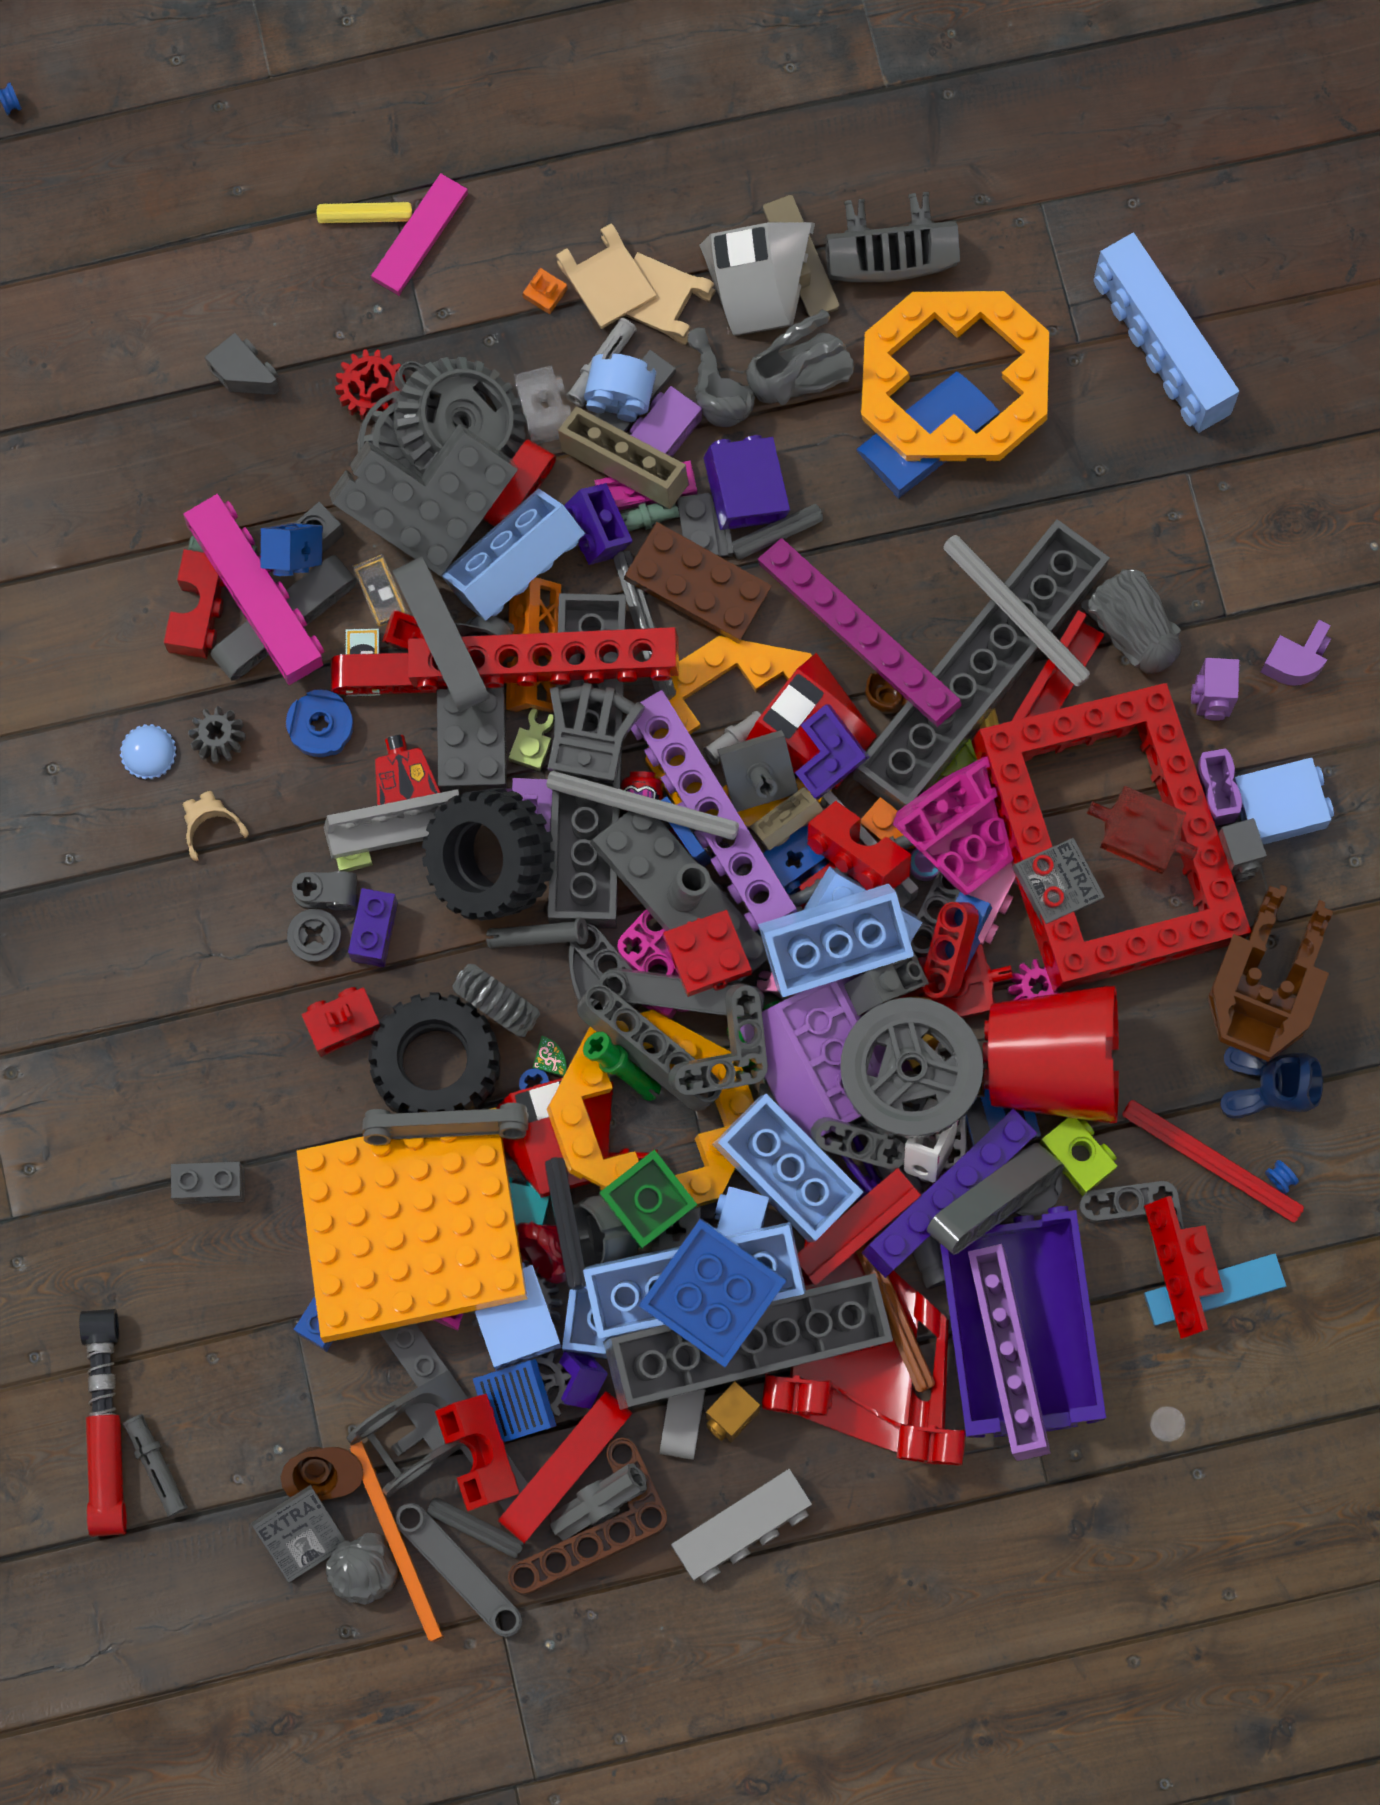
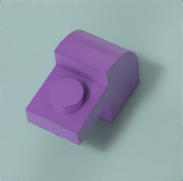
M1318 620L1304 647L1280 635L1261 673L1280 683L1294 686L1306 684L1315 679L1327 662V659L1322 657L1331 640V638L1326 636L1331 625Z

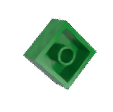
M655 1149L599 1192L600 1197L641 1249L698 1205Z

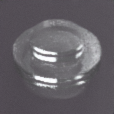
M1162 1407L1152 1415L1150 1428L1157 1439L1164 1442H1172L1183 1434L1185 1420L1177 1409Z

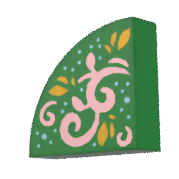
M541 1036L533 1069H540L547 1074L563 1077L567 1071V1064L561 1048L553 1040Z

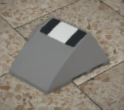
M767 222L712 233L700 244L733 335L739 336L793 325L802 286L799 284L803 263H807L808 254L805 252L809 233L813 234L815 223Z

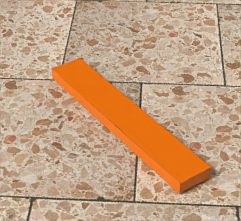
M361 1441L351 1445L349 1449L362 1464L363 1483L426 1636L433 1643L443 1639L444 1635L401 1531L397 1527L386 1495L382 1491V1485L365 1444Z

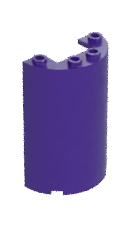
M1068 1206L1047 1209L1048 1214H1042L1041 1220H1034L1033 1215L1013 1218L1014 1223L1000 1225L999 1223L955 1255L940 1244L967 1437L983 1438L985 1434L992 1433L994 1437L1008 1436L968 1251L1002 1244L1007 1253L1046 1432L1078 1427V1422L1087 1421V1424H1092L1106 1419L1076 1210L1069 1211Z

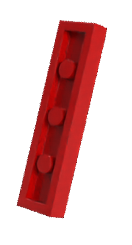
M1078 610L1060 642L1086 668L1101 643L1104 634L1085 623L1087 615ZM1050 659L1046 662L1012 721L1061 709L1075 685Z
M896 1168L842 1214L816 1241L808 1243L798 1252L801 1268L816 1286L918 1199L921 1194L899 1168Z

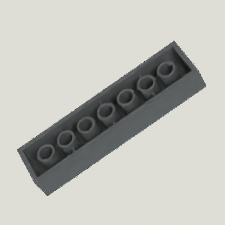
M874 1273L809 1289L803 1295L772 1301L726 1367L719 1364L666 1325L613 1337L603 1341L621 1410L892 1342L893 1338L877 1276Z

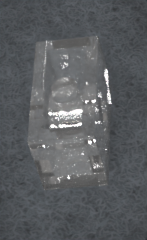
M552 365L514 375L515 387L521 401L523 415L526 418L530 440L536 444H541L559 439L558 429L571 414L569 404L563 406L560 395L565 394L561 375H554ZM547 401L549 407L543 408L541 402Z

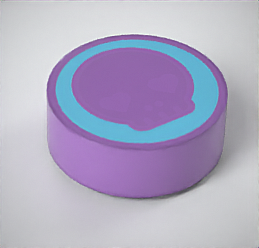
M917 848L911 853V874L922 881L936 878L939 870Z

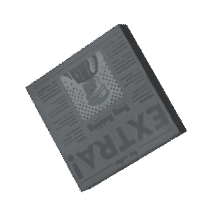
M1074 838L1022 860L1012 867L1041 924L1040 914L1047 924L1073 911L1075 913L1093 905L1105 897ZM1039 855H1047L1053 861V870L1046 876H1040L1033 870L1032 863ZM1039 860L1037 867L1042 871H1047L1049 864L1045 860ZM1052 886L1060 888L1064 893L1063 902L1055 908L1047 906L1043 901L1044 892ZM1051 891L1048 893L1047 896L1050 902H1059V895L1056 892Z
M311 1485L251 1523L288 1583L330 1557L338 1545L346 1541Z

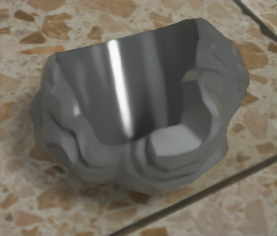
M365 1533L357 1540L352 1542L347 1540L340 1543L327 1561V1581L331 1584L336 1596L344 1598L351 1603L366 1605L392 1591L398 1579V1565L387 1546L386 1537L377 1533Z

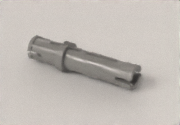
M620 318L595 355L603 354L602 359H611L612 354H620L631 336L637 331L635 325L625 318ZM592 360L588 365L584 364L580 370L581 376L566 394V397L579 407L584 406L586 402L584 393Z

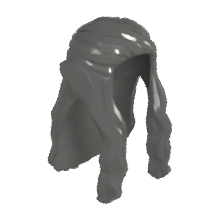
M821 309L818 314L804 319L801 323L792 325L785 334L777 337L767 350L751 359L746 370V378L751 390L754 391V395L759 401L763 403L778 402L784 405L792 397L821 393L838 383L850 381V377L854 373V361L846 350V344L829 333H819L807 342L779 352L782 347L796 342L801 337L812 333L817 327L828 323L830 315L826 310Z
M1123 569L1120 574L1107 579L1102 585L1098 586L1091 599L1084 600L1081 603V609L1097 622L1101 630L1110 635L1115 648L1121 651L1128 661L1146 674L1162 672L1179 657L1181 652L1179 640L1181 630L1175 623L1168 620L1159 595L1149 584L1143 572L1136 569Z

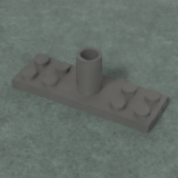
M628 811L592 839L590 844L665 931L685 925L689 921H696L697 918L702 919L727 910L752 973L768 961L761 936L752 930L747 920L711 880L707 869L692 858L661 820ZM745 976V977H742V978H740V979L731 981V982H729V983H736V984H738V983H740L741 981H743V980H744L746 977H748V976Z

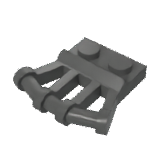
M589 683L561 690L558 687L550 688L556 730L548 771L615 783L623 740L642 715L645 706L640 702L633 703L617 693L615 688L607 687L606 690L592 688L593 684ZM580 700L574 729L566 728L561 703ZM590 701L603 703L597 733L583 731ZM613 706L627 714L614 737L606 735Z

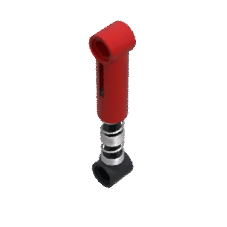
M116 1309L81 1311L79 1318L80 1338L82 1345L87 1347V1353L89 1354L87 1359L90 1360L91 1369L87 1372L90 1375L88 1377V1392L92 1393V1399L89 1401V1404L92 1406V1413L89 1414V1417H86L89 1502L87 1504L88 1532L90 1537L126 1534L127 1511L123 1499L120 1415L113 1413L116 1410L113 1407V1396L116 1393L112 1392V1390L116 1388L114 1385L115 1375L112 1374L111 1365L115 1364L111 1362V1354L114 1353L113 1345L119 1341L118 1313Z

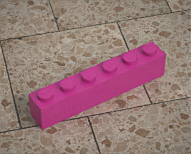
M216 494L183 513L187 527L288 685L293 684L323 666L321 654L324 653L322 645L315 635L309 637L303 627L307 626L303 615L298 608L294 610L290 608L286 601L290 597L280 581L274 583L269 575L273 570L260 568L261 555L257 556L252 546L255 545V542L247 528L240 529L235 522L238 515L229 501L223 503L219 495Z

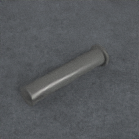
M582 917L577 918L574 922L489 928L486 936H494V938L486 940L491 950L575 941L578 944H585L588 939V927L585 919Z

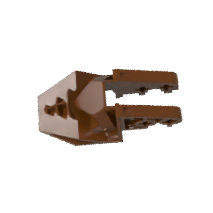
M1281 885L1279 889L1273 886L1268 887L1247 939L1233 934L1207 997L1219 1041L1268 1062L1305 1035V1032L1311 1025L1329 976L1328 972L1314 967L1324 939L1323 935L1334 912L1324 908L1326 903L1319 900L1310 917L1285 981L1281 983L1276 991L1260 984L1262 972L1258 969V966L1266 952V942L1287 891V887Z

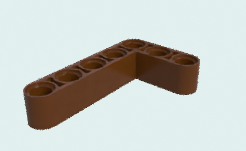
M627 1438L613 1440L607 1447L608 1463L613 1474L627 1464L633 1463L644 1473L647 1479V1490L642 1495L627 1502L630 1510L513 1565L508 1574V1581L515 1592L521 1595L537 1592L656 1536L665 1529L667 1525L666 1510L638 1449L631 1440ZM619 1446H627L632 1451L631 1460L625 1464H618L612 1457L614 1450ZM654 1509L661 1514L662 1519L657 1527L648 1528L642 1523L641 1519L645 1511ZM617 1524H624L630 1530L629 1538L622 1543L614 1542L610 1538L612 1527ZM592 1539L598 1544V1551L593 1557L584 1558L579 1554L578 1548L583 1540ZM553 1554H561L566 1558V1566L559 1573H552L547 1569V1560ZM521 1569H529L534 1573V1581L527 1588H520L515 1583V1575Z

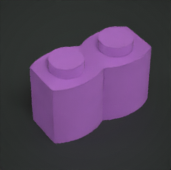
M1226 748L1203 752L1197 763L1196 771L1215 826L1234 823L1241 811L1242 798L1238 786L1233 781L1235 773L1233 759Z

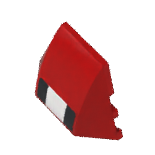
M815 653L792 674L758 718L745 741L782 730L785 735L793 772L796 774L797 770L820 752L801 724L826 704L832 706L865 752L877 738V735L819 655ZM844 779L833 788L838 789V787L841 785Z
M562 1078L510 1093L496 1107V1109H500V1106L505 1103H520L527 1107L529 1117L526 1136L520 1139H507L504 1137L502 1139L504 1151L515 1161L518 1169L541 1198L550 1195L545 1162L554 1157L563 1158L546 1110ZM611 1082L612 1090L610 1093L583 1099L603 1160L609 1158L610 1121L612 1120L611 1104L614 1092L613 1082ZM567 1170L570 1189L592 1183L585 1178L580 1179L568 1173Z

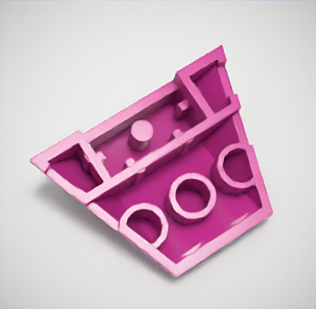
M988 756L939 780L897 811L893 825L964 895L970 894L1013 861L1004 820L998 817L994 798L997 797L996 788H991L986 769L990 767Z

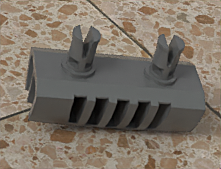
M923 192L921 209L919 208L916 193L909 194L912 223L909 226L870 230V228H867L865 199L858 200L857 216L854 213L851 200L844 201L848 230L845 233L827 234L825 237L828 277L832 280L845 282H888L926 276L957 266V262H960L958 225L956 221L940 223L931 221L929 192Z

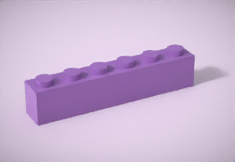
M1002 1244L968 1251L1012 1455L1016 1461L1051 1454L1007 1253Z

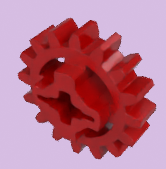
M364 349L363 357L358 358L354 353L351 354L352 363L349 365L342 362L341 367L344 373H336L335 376L337 382L340 383L335 386L337 395H341L339 398L341 406L349 405L348 411L351 416L360 411L361 420H364L367 412L381 398L392 392L399 391L395 385L394 378L401 365L400 363L393 365V357L390 354L382 359L380 350H376L374 356H369L367 349ZM382 369L390 375L392 381H389L388 377L382 376ZM402 375L403 380L406 383L405 375ZM375 377L376 384H372L367 392L365 386H370L371 382H373V379ZM349 389H352L354 393H359L360 400H357ZM389 401L381 405L376 411L384 412L392 402Z

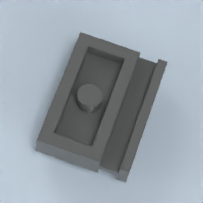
M704 493L679 497L677 503L682 536L720 557H733L730 529L720 530L712 494Z

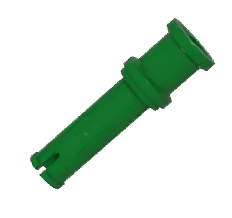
M596 1032L588 1037L584 1043L583 1053L589 1060L597 1061L603 1072L616 1074L646 1101H652L656 1098L649 1092L650 1089L658 1095L660 1094L661 1085L629 1060L627 1052L622 1046L612 1044L609 1035L604 1032Z

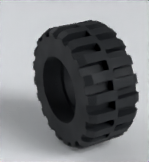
M503 788L463 793L448 799L446 804L441 805L435 811L434 816L436 818L430 819L426 827V831L429 832L428 837L423 838L422 848L426 849V856L422 857L423 867L427 866L429 875L426 878L430 886H435L437 891L434 893L441 902L447 901V908L455 914L461 913L464 918L470 920L479 919L480 921L517 914L534 905L536 898L542 897L546 891L547 885L544 882L551 880L553 869L550 868V862L555 861V851H551L550 842L553 841L551 831L547 832L544 825L547 822L543 815L535 813L537 808L530 800L522 801L523 797L521 794L514 791L507 792ZM482 825L488 827L495 834L502 848L503 867L495 884L481 873L474 857V841Z
M430 992V997L421 998L420 994L410 997L411 1002L404 1005L402 1002H399L393 1006L394 1012L390 1016L385 1014L379 1021L380 1028L378 1032H373L370 1040L372 1048L368 1053L372 1080L386 1105L393 1112L396 1111L397 1113L481 1110L484 1107L483 1102L487 1097L491 1098L495 1091L494 1084L496 1080H499V1060H501L495 1034L484 1015L481 1016L477 1008L471 1003L465 1004L461 1002L460 997L451 994L448 998L441 997L440 992ZM430 1031H444L455 1035L464 1045L467 1054L466 1068L462 1076L452 1085L439 1090H426L417 1087L408 1079L403 1067V1056L408 1045L416 1037Z

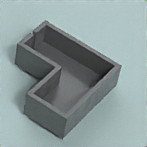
M459 423L422 476H419L369 441H366L350 463L353 474L357 476V479L354 481L352 474L345 470L329 493L332 504L414 559L422 556L427 567L442 576L518 469L511 458Z

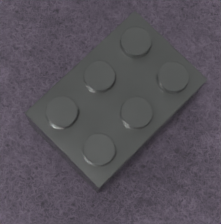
M504 687L486 688L490 699L461 713L449 689H437L438 787L440 793L457 789L459 795L493 788H503L506 790L507 741Z

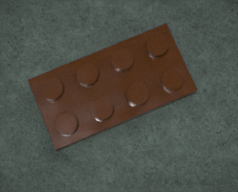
M658 522L655 523L624 576V580L738 644L772 585Z

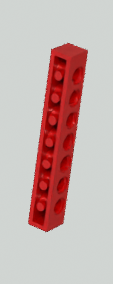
M675 627L461 637L472 660L476 658L485 659L484 665L477 669L487 688H500L504 686V683H517L519 686L531 687L537 685V682L550 681L553 685H567L571 683V680H584L585 683L599 684L604 682V679H617L619 682H635L640 677H651L654 681H666L671 679V676H679V639ZM408 639V678L413 687H417L422 691H433L438 686H447L440 670L436 669L437 664L425 639ZM641 651H650L652 653L651 658L645 662L635 660L637 654ZM609 652L619 654L617 660L613 663L602 662L604 655ZM575 654L585 655L583 662L578 665L570 664L569 660ZM549 655L552 657L550 663L546 666L536 665V661L540 656ZM511 656L518 658L515 666L511 668L502 666L506 658Z

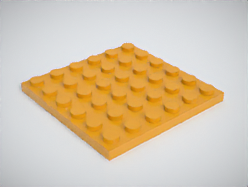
M499 1134L391 1139V1142L386 1145L368 1144L364 1141V1136L297 1150L319 1330L323 1343L528 1299L503 1139Z

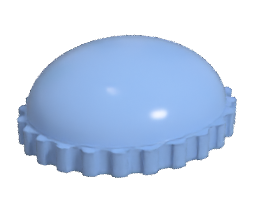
M146 724L142 727L137 726L122 741L123 745L120 747L122 764L125 765L126 770L130 771L131 775H135L137 778L141 777L144 780L147 778L153 780L155 777L160 778L175 763L174 758L177 756L175 753L177 748L174 746L175 741L172 739L171 734H168L165 729H161L160 726L155 727L153 724L150 726Z

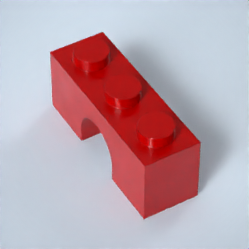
M184 549L177 581L182 591L196 593L200 596V601L197 607L188 613L170 611L164 645L169 653L207 659L209 649H213L216 644L217 630L213 628L215 618H220L222 615L223 599L220 598L222 587L226 586L204 552Z
M833 802L808 822L807 845L816 854L822 855L834 863L841 872L849 874L860 882L866 890L888 883L895 889L910 877L911 854L888 837H884L878 843L870 846L857 844L860 840L861 818L839 802Z
M487 1393L458 1401L436 1410L435 1414L445 1444L461 1442L472 1453L473 1466L468 1474L457 1477L467 1512L518 1495L519 1491L515 1475L512 1472Z

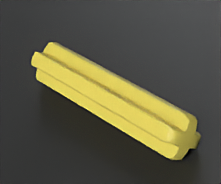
M409 202L319 204L317 206V220L319 223L408 222L412 216V206Z

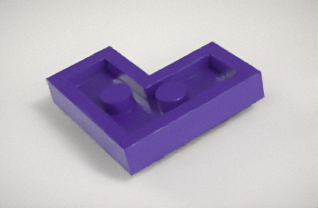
M829 704L824 705L801 724L820 752L795 773L815 799H820L870 757Z

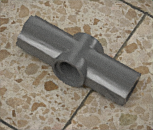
M633 1463L627 1464L606 1479L598 1480L584 1487L576 1494L577 1498L550 1515L552 1531L564 1541L583 1532L590 1526L598 1525L614 1517L620 1512L619 1508L647 1490V1479L644 1473Z

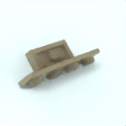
M792 195L763 205V211L768 222H804ZM809 235L805 252L808 254L807 263H803L799 284L802 285L800 298L808 317L818 314L821 309L826 310L828 313L839 309V302Z

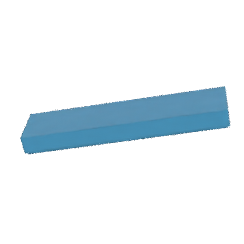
M1276 1253L1218 1270L1224 1292L1202 1297L1200 1301L1203 1312L1285 1288L1286 1283ZM1166 1286L1144 1293L1154 1327L1175 1321Z

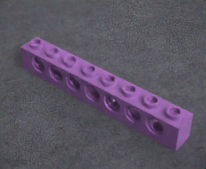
M663 690L640 702L645 706V709L631 728V731L637 741L641 738H644L649 748L645 749L644 752L653 767L660 764L665 773L664 776L660 777L670 795L677 792L682 801L677 805L704 813L710 809H716L719 811L718 817L739 823V831L735 842L729 848L719 847V843L724 837L699 830L694 831V834L703 849L710 847L715 857L710 860L719 876L721 877L726 874L732 884L727 888L737 904L744 902L749 911L744 916L754 932L759 930L758 924L798 912ZM666 728L669 730L664 738H653L654 733L658 729ZM674 756H685V760L681 765H669L670 760ZM693 782L702 784L698 792H686L689 784ZM740 865H752V870L749 874L745 876L736 874V870ZM765 891L769 893V898L764 903L757 904L753 902V897L758 892Z

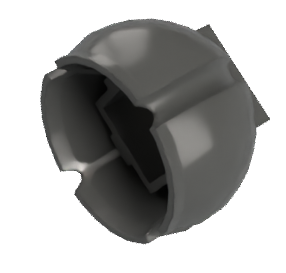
M600 1195L585 1198L578 1204L573 1205L585 1268L636 1255L639 1248L638 1244Z

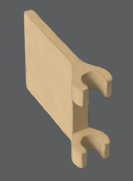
M612 223L600 229L603 234L601 239L607 248L577 265L568 249L556 254L559 268L570 280L601 329L657 298L652 287L624 246Z
M637 252L633 260L652 287L657 298L625 316L661 331L678 343L686 345L688 343L687 337L690 326L677 320L692 293L702 300L711 301L716 292L712 288L714 282L703 277L689 275Z

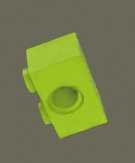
M1068 1117L1041 1139L1039 1144L1064 1164L1062 1173L1083 1197L1115 1171L1117 1165L1114 1161L1117 1158L1106 1144L1103 1143L1100 1146L1091 1136L1094 1134V1131L1086 1120ZM1075 1146L1085 1147L1089 1151V1159L1086 1161L1076 1160L1072 1155V1148Z

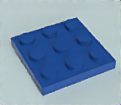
M700 1218L639 1306L719 1364L726 1367L787 1279Z

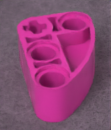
M646 909L621 935L618 940V953L632 970L649 972L652 966L659 964L666 967L668 970L667 975L679 976L663 938L665 930L651 931L648 929L647 923L654 917ZM629 944L634 947L639 944V953L637 954L633 951L627 954V945ZM676 1009L677 1011H681V1012L690 1011V1010Z

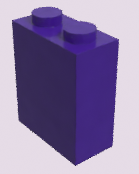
M753 435L743 439V441L731 442L729 439H721L709 446L703 458L720 530L771 524L787 516L790 507L773 437L762 438L760 435Z

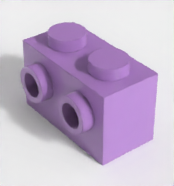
M1205 658L1191 690V704H1197L1196 715H1205V719L1223 720L1225 717H1230L1238 700L1239 659Z

